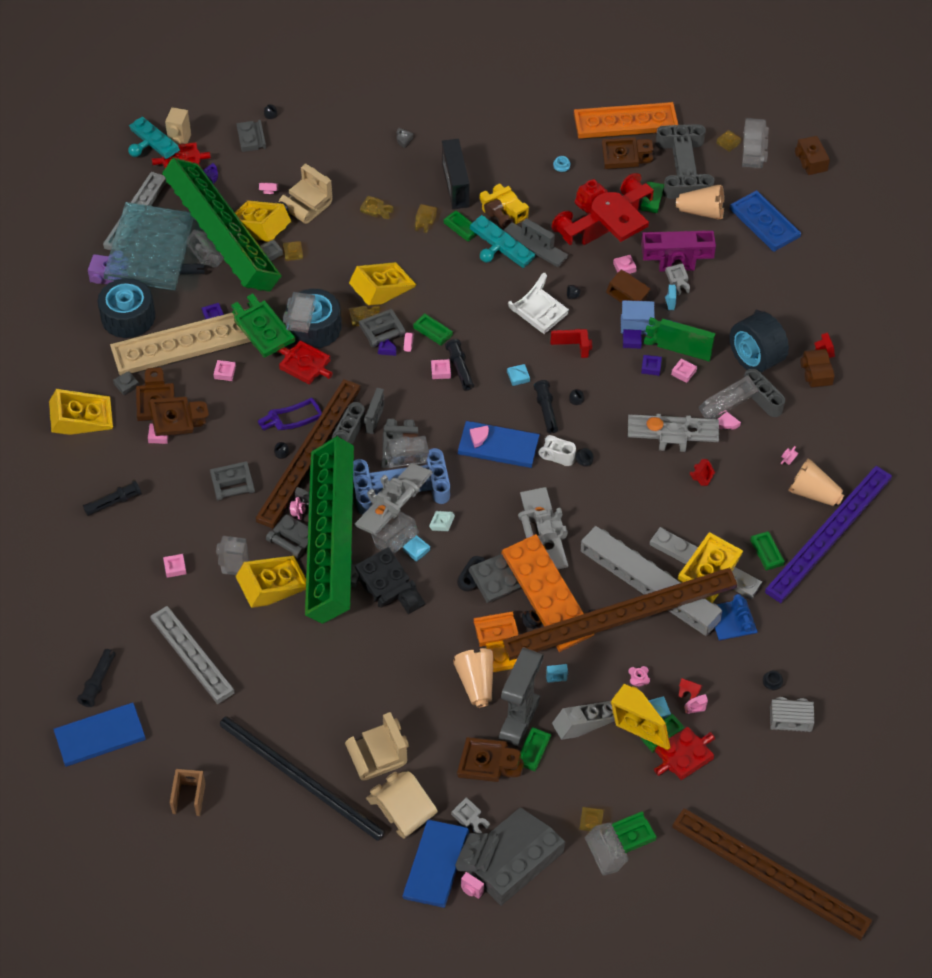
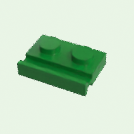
M642 811L604 827V832L607 834L608 840L617 856L656 841V835Z

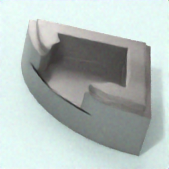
M398 128L396 137L399 145L406 148L413 139V133Z
M297 487L295 499L300 497V501L309 507V492Z

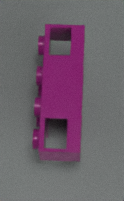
M714 231L643 232L641 247L643 260H659V272H664L667 267L672 266V262L674 263L676 259L682 260L686 271H695L696 259H714L716 244Z

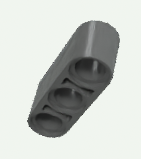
M748 369L745 371L742 384L744 391L768 415L772 417L780 416L783 412L785 397L758 370Z
M354 402L348 406L333 433L332 439L338 436L353 445L364 424L365 409L361 403Z

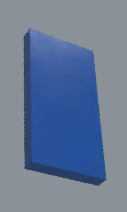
M757 190L730 205L729 209L773 252L801 237V232Z
M466 421L458 454L532 468L539 434ZM488 426L489 433L487 439L481 446L474 448L470 429Z
M134 703L54 729L65 767L146 740Z
M427 820L406 883L403 899L445 908L457 871L455 864L468 836V828Z

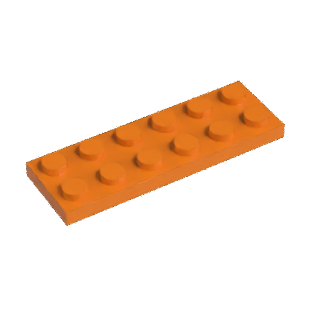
M673 102L574 110L578 139L657 133V129L660 126L678 125Z
M537 534L502 550L501 553L544 627L584 614ZM594 634L557 645L556 647L561 652L594 636Z

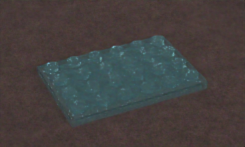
M125 202L104 271V279L114 281L122 278H133L142 281V283L150 287L176 290L195 218L190 215V212Z

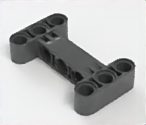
M692 124L658 127L655 144L659 148L673 149L677 174L665 178L663 190L665 197L676 199L682 193L714 186L713 176L697 174L692 147H701L704 144L706 131L704 126Z
M523 647L501 694V699L508 701V716L499 735V739L519 746L524 738L541 697L534 693V682L544 654Z

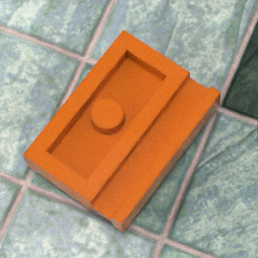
M513 611L474 618L473 623L479 647L519 635Z

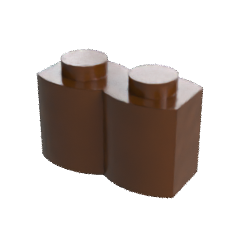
M827 350L804 351L803 357L800 358V364L805 369V381L809 382L810 387L833 385L834 371Z

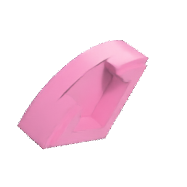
M412 332L405 333L404 351L411 352L414 336Z
M728 412L718 418L719 429L733 430L740 427L741 422Z
M488 426L470 429L474 448L481 446L487 439L489 433Z
M706 694L688 701L684 706L685 713L705 711L708 702Z

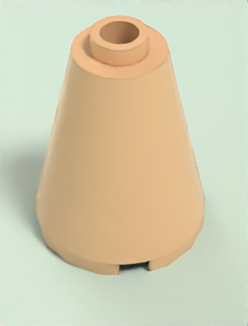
M714 185L682 193L676 198V208L685 213L717 220L722 219L724 215V208H722L724 202L723 186Z
M809 458L802 465L794 478L795 482L793 485L791 484L788 490L793 494L834 506L835 503L839 505L844 497L842 494L843 489Z
M485 648L480 649L481 652L474 653V650L461 652L454 656L455 659H453V664L472 705H476L477 708L486 707L492 701L493 652Z

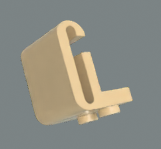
M305 163L301 167L302 180L289 189V194L291 195L289 198L282 195L279 202L282 201L287 205L288 213L303 223L308 224L331 204L332 185L331 180L327 176L322 175L315 168Z
M391 712L383 715L382 726L363 732V739L355 741L353 736L345 742L359 777L363 781L398 769L407 763V748L409 744L406 736H401L399 731L401 730L400 723L397 718H393Z
M394 772L386 778L387 782L382 786L378 784L370 790L371 794L366 799L370 805L377 804L388 821L390 823L394 822L398 827V830H396L398 835L405 839L438 813V811L412 773Z

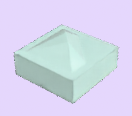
M436 511L429 527L432 531H449L455 515L453 512Z

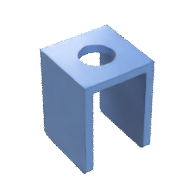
M622 301L621 333L623 334V329L641 330L642 335H647L645 332L646 326L649 325L650 317L654 318V302Z

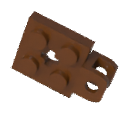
M636 137L602 139L605 169L639 167V164L651 163L653 161V143L650 139L637 140V143Z
M160 367L147 368L145 371V385L136 386L138 421L152 420L149 407L150 399L175 398L174 383L165 384L163 370ZM152 373L158 374L156 377L151 376ZM171 413L167 416L169 419L175 418Z
M187 397L149 400L155 436L193 433V427L205 425V418L209 415L205 402L196 401L189 402L188 404ZM169 413H171L172 416H176V418L169 419L167 416Z
M466 737L457 775L458 778L499 782L500 775L505 777L521 776L524 762L520 758V751L507 748L508 745L505 741ZM485 756L486 761L484 763H480L478 759H482V757Z

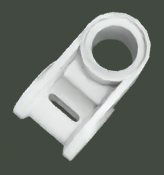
M548 435L545 438V444L538 452L543 459L564 466H571L576 461L575 444L552 435Z

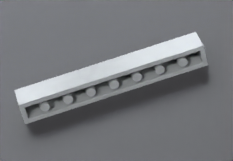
M597 526L581 541L582 553L644 595L682 583L673 578L667 571L658 568L652 561L643 558L637 551L625 546L621 540H616L606 530H601ZM700 599L668 610L705 636L721 621L722 610L718 605L710 603L706 599Z

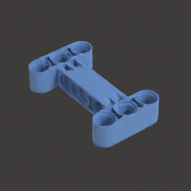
M433 448L426 454V465L421 466L431 470L433 474L419 488V492L431 490L434 501L444 504L450 499V483L443 452L440 449ZM354 460L353 489L358 512L363 515L373 505L367 492L373 489L377 495L383 489L380 480L383 475H386L389 481L392 478L397 479L406 468L369 473L368 464L365 460Z

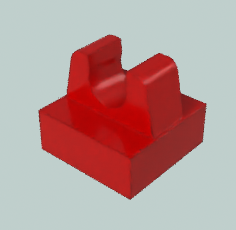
M828 332L821 334L822 340L814 343L815 350L826 349L829 358L835 357L834 346Z
M701 459L699 464L694 465L695 471L690 472V476L693 480L699 481L701 486H708L715 471L708 459Z
M682 678L679 684V697L683 698L684 693L689 691L691 693V700L697 697L703 685Z

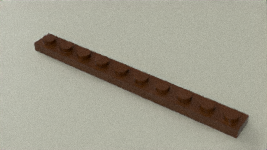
M343 379L256 516L257 523L272 529L275 527L294 497L296 488L300 487L310 471L311 452L329 441L348 406L352 404L359 393L360 385Z
M683 808L673 823L672 828L860 941L871 925L872 920L687 809Z

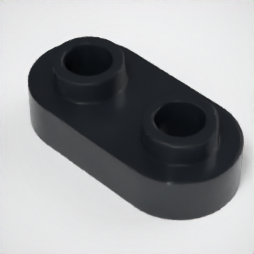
M473 556L468 561L457 579V584L461 590L469 592L475 589L477 584L470 574L469 568L485 561L483 557Z

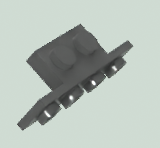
M527 218L522 222V228L511 222L503 230L535 253V255L556 267H559L568 258V254L554 247L555 234Z

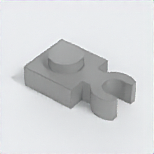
M683 263L667 267L665 272L670 284L676 285V294L678 296L681 294V288H684L689 293L690 286L687 283L689 278Z
M467 797L451 812V815L464 827L467 828L471 825L474 833H482L478 829V825H483L485 828H488L490 825L486 819L478 817L481 811Z

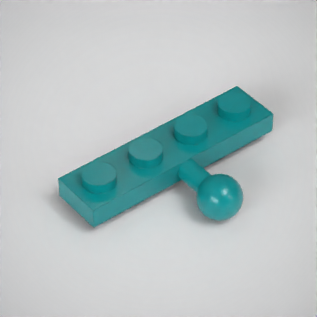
M143 116L129 125L131 131L143 140L139 144H131L129 146L128 153L130 156L139 157L142 150L147 146H151L165 159L180 151L179 146Z
M483 215L470 225V230L492 245L489 249H483L480 252V259L483 262H491L494 253L498 250L522 268L526 267L535 258V253Z

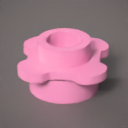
M796 446L791 450L789 448L786 449L781 456L783 458L781 464L784 462L788 465L791 464L798 455L794 450Z
M296 497V501H291L290 513L292 516H298V519L302 520V514H305L306 511L305 503L300 501V497Z
M645 666L641 668L631 667L628 671L631 675L630 683L638 687L649 684L648 668Z

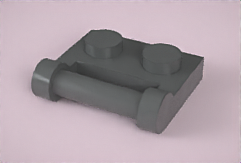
M392 309L359 321V326L372 348L378 346V343L397 336L402 337L406 333ZM394 327L396 328L395 330L389 331V332L384 333V334H381V335H379V336H376V337L374 336V335H376V334H378V333L384 332V331L389 330V329H391V328H394Z
M247 461L210 469L217 501L223 500L224 497L242 493H255ZM243 482H246L247 484L225 490L220 489L221 487L239 484Z
M286 514L277 526L269 531L266 541L276 543L299 559L307 550L308 526ZM279 535L284 536L285 538L291 540L299 546L296 547L295 545L279 537Z

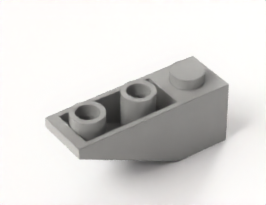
M611 701L563 708L552 722L561 740L579 737L614 722Z

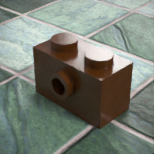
M818 136L798 139L795 154L801 160L802 168L806 170L807 174L813 175L828 171L830 159Z
M621 269L609 283L606 293L621 303L622 301H645L650 288Z

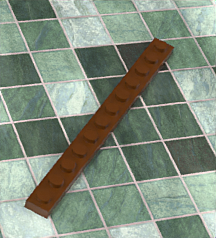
M729 567L504 639L503 645L509 661L518 658L523 647L536 652L735 589L737 588V582Z

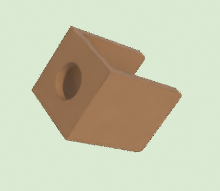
M175 770L170 798L172 814H176L181 785L197 786L194 802L196 815L200 816L206 784L203 771ZM186 776H191L196 779H188L186 778Z

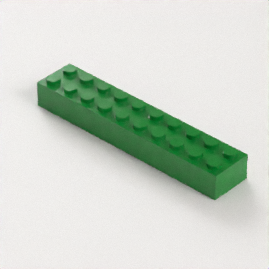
M173 157L162 173L166 178V182L172 186L174 193L183 201L182 204L191 212L190 215L197 220L199 227L205 231L207 238L216 246L215 249L221 253L224 261L230 265L232 272L241 280V284L246 288L270 292L282 275L197 163Z
M338 436L311 452L305 616L322 624L350 610L354 445Z

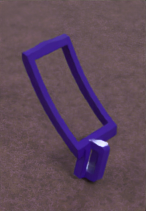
M310 398L293 406L270 410L267 416L258 420V424L262 430H266L274 425L278 430L293 429L318 420L322 410L314 398ZM311 403L319 413L308 419L283 425L277 415L297 410ZM270 419L273 420V421L269 422L268 424L265 423L266 421H268V420H270Z

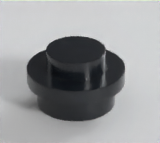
M583 448L576 452L575 458L580 465L588 467L592 464L594 455L591 450Z
M534 610L525 611L522 614V621L526 627L532 629L538 627L541 620Z
M769 671L763 676V685L769 690H778L783 685V677L777 671Z

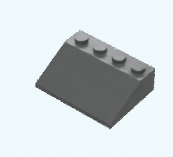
M519 808L488 834L489 836L497 834L499 841L486 872H483L482 869L467 872L483 882L484 889L502 906L564 853L565 841L551 827L522 808Z

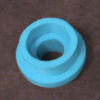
M559 156L554 161L553 167L559 172H565L570 169V161L565 156Z

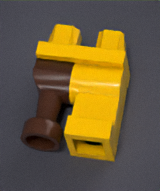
M501 184L494 186L492 194H489L486 190L480 193L479 199L482 203V210L489 217L496 216L502 229H505L511 222L518 224L526 218L528 219L529 206L526 203H522L509 186L504 188Z

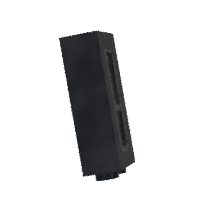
M459 138L442 140V167L452 210L469 208L470 183Z

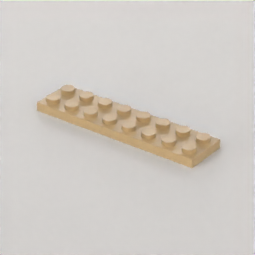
M229 313L110 344L119 375H122L126 372L134 373L251 341L234 322V315Z

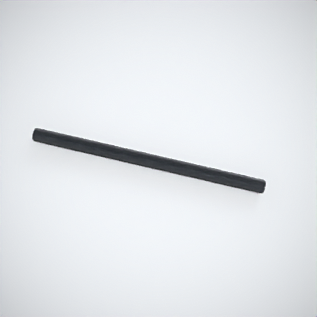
M225 716L220 721V726L375 840L379 841L385 833L382 828L228 716Z

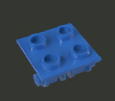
M740 594L735 595L731 602L716 604L722 610L721 621L715 626L719 640L757 633L747 601Z

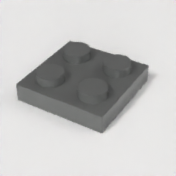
M502 554L469 568V572L486 603L521 589L519 582Z

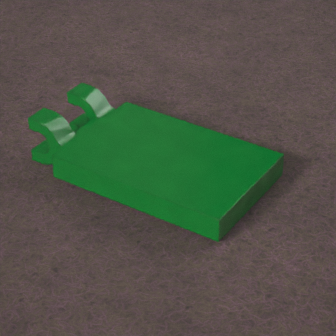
M253 293L247 296L249 309L246 311L243 310L238 301L231 305L234 309L232 311L234 322L264 358L295 342L294 335L265 300L259 302Z
M650 317L649 325L646 326L645 330L649 337H645L644 344L653 345L658 343L657 347L710 362L715 333L663 318L662 321H657L655 318Z

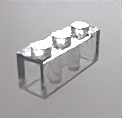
M745 119L742 167L762 168L763 162H767L768 151H765V149L768 147V139H765V137H768L769 127H766V120Z
M748 375L706 399L698 408L705 419H716L750 399L759 390Z

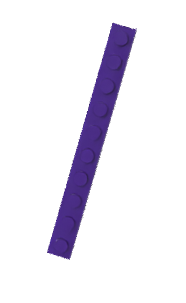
M875 466L768 585L765 593L779 603H782L887 485L892 475Z

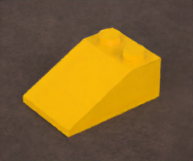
M246 201L234 212L252 237L260 241L269 242L275 239V236L283 231L291 222L284 204Z
M396 262L356 266L349 281L355 292L368 305L383 304L416 286L415 282Z
M56 389L49 401L51 432L72 435L113 428L109 396Z
M709 532L678 575V581L686 582L729 567L733 571L743 550ZM719 594L704 599L713 603Z
M294 556L244 562L235 576L251 608L267 606L306 590V578Z
M623 684L611 700L616 726L669 750L670 743L665 721L642 691L634 686L631 687Z

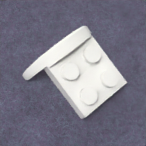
M546 273L541 274L534 287L521 300L516 303L508 302V306L512 311L520 315L543 334L568 315L569 309L542 290L547 279Z

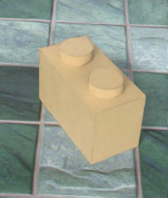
M171 107L165 121L167 136L177 145L187 144L191 136L188 110Z

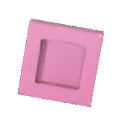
M259 183V190H264V194H274V191H278L279 183Z
M631 255L613 260L617 272L621 269L629 274L636 272L637 267Z
M449 359L431 360L432 379L451 378Z
M680 359L673 368L671 375L688 383L696 372L697 366Z
M217 360L213 374L214 379L232 381L236 363Z
M150 424L148 443L167 444L168 435L155 436L153 424Z
M183 554L163 557L167 578L186 574Z
M466 872L461 878V888L467 895H474L479 899L484 893V883Z

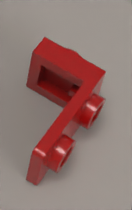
M587 329L551 331V345L579 344L581 358H588L589 350H592V339H588Z

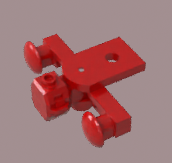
M639 173L630 174L623 180L620 187L621 193L624 194L623 196L620 193L608 192L595 179L589 180L579 187L575 199V204L588 215L573 223V213L571 211H563L553 219L551 228L553 232H559L569 245H572L573 236L579 232L583 235V245L608 232H611L622 242L649 227V221L638 212L639 199L646 196L650 201L653 200L654 190L647 183L643 185L640 183L641 175Z

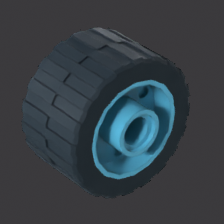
M122 278L108 283L101 289L97 300L101 322L104 329L111 335L133 338L142 335L154 324L156 316L152 293L142 281L133 278Z
M314 288L302 290L294 294L286 305L287 328L294 335L296 344L301 340L319 349L330 345L339 337L342 329L341 309L338 299L330 292Z
M757 312L736 323L730 330L729 341L735 358L746 370L756 369L762 373L782 362L788 356L789 345L786 332L777 319L769 313Z

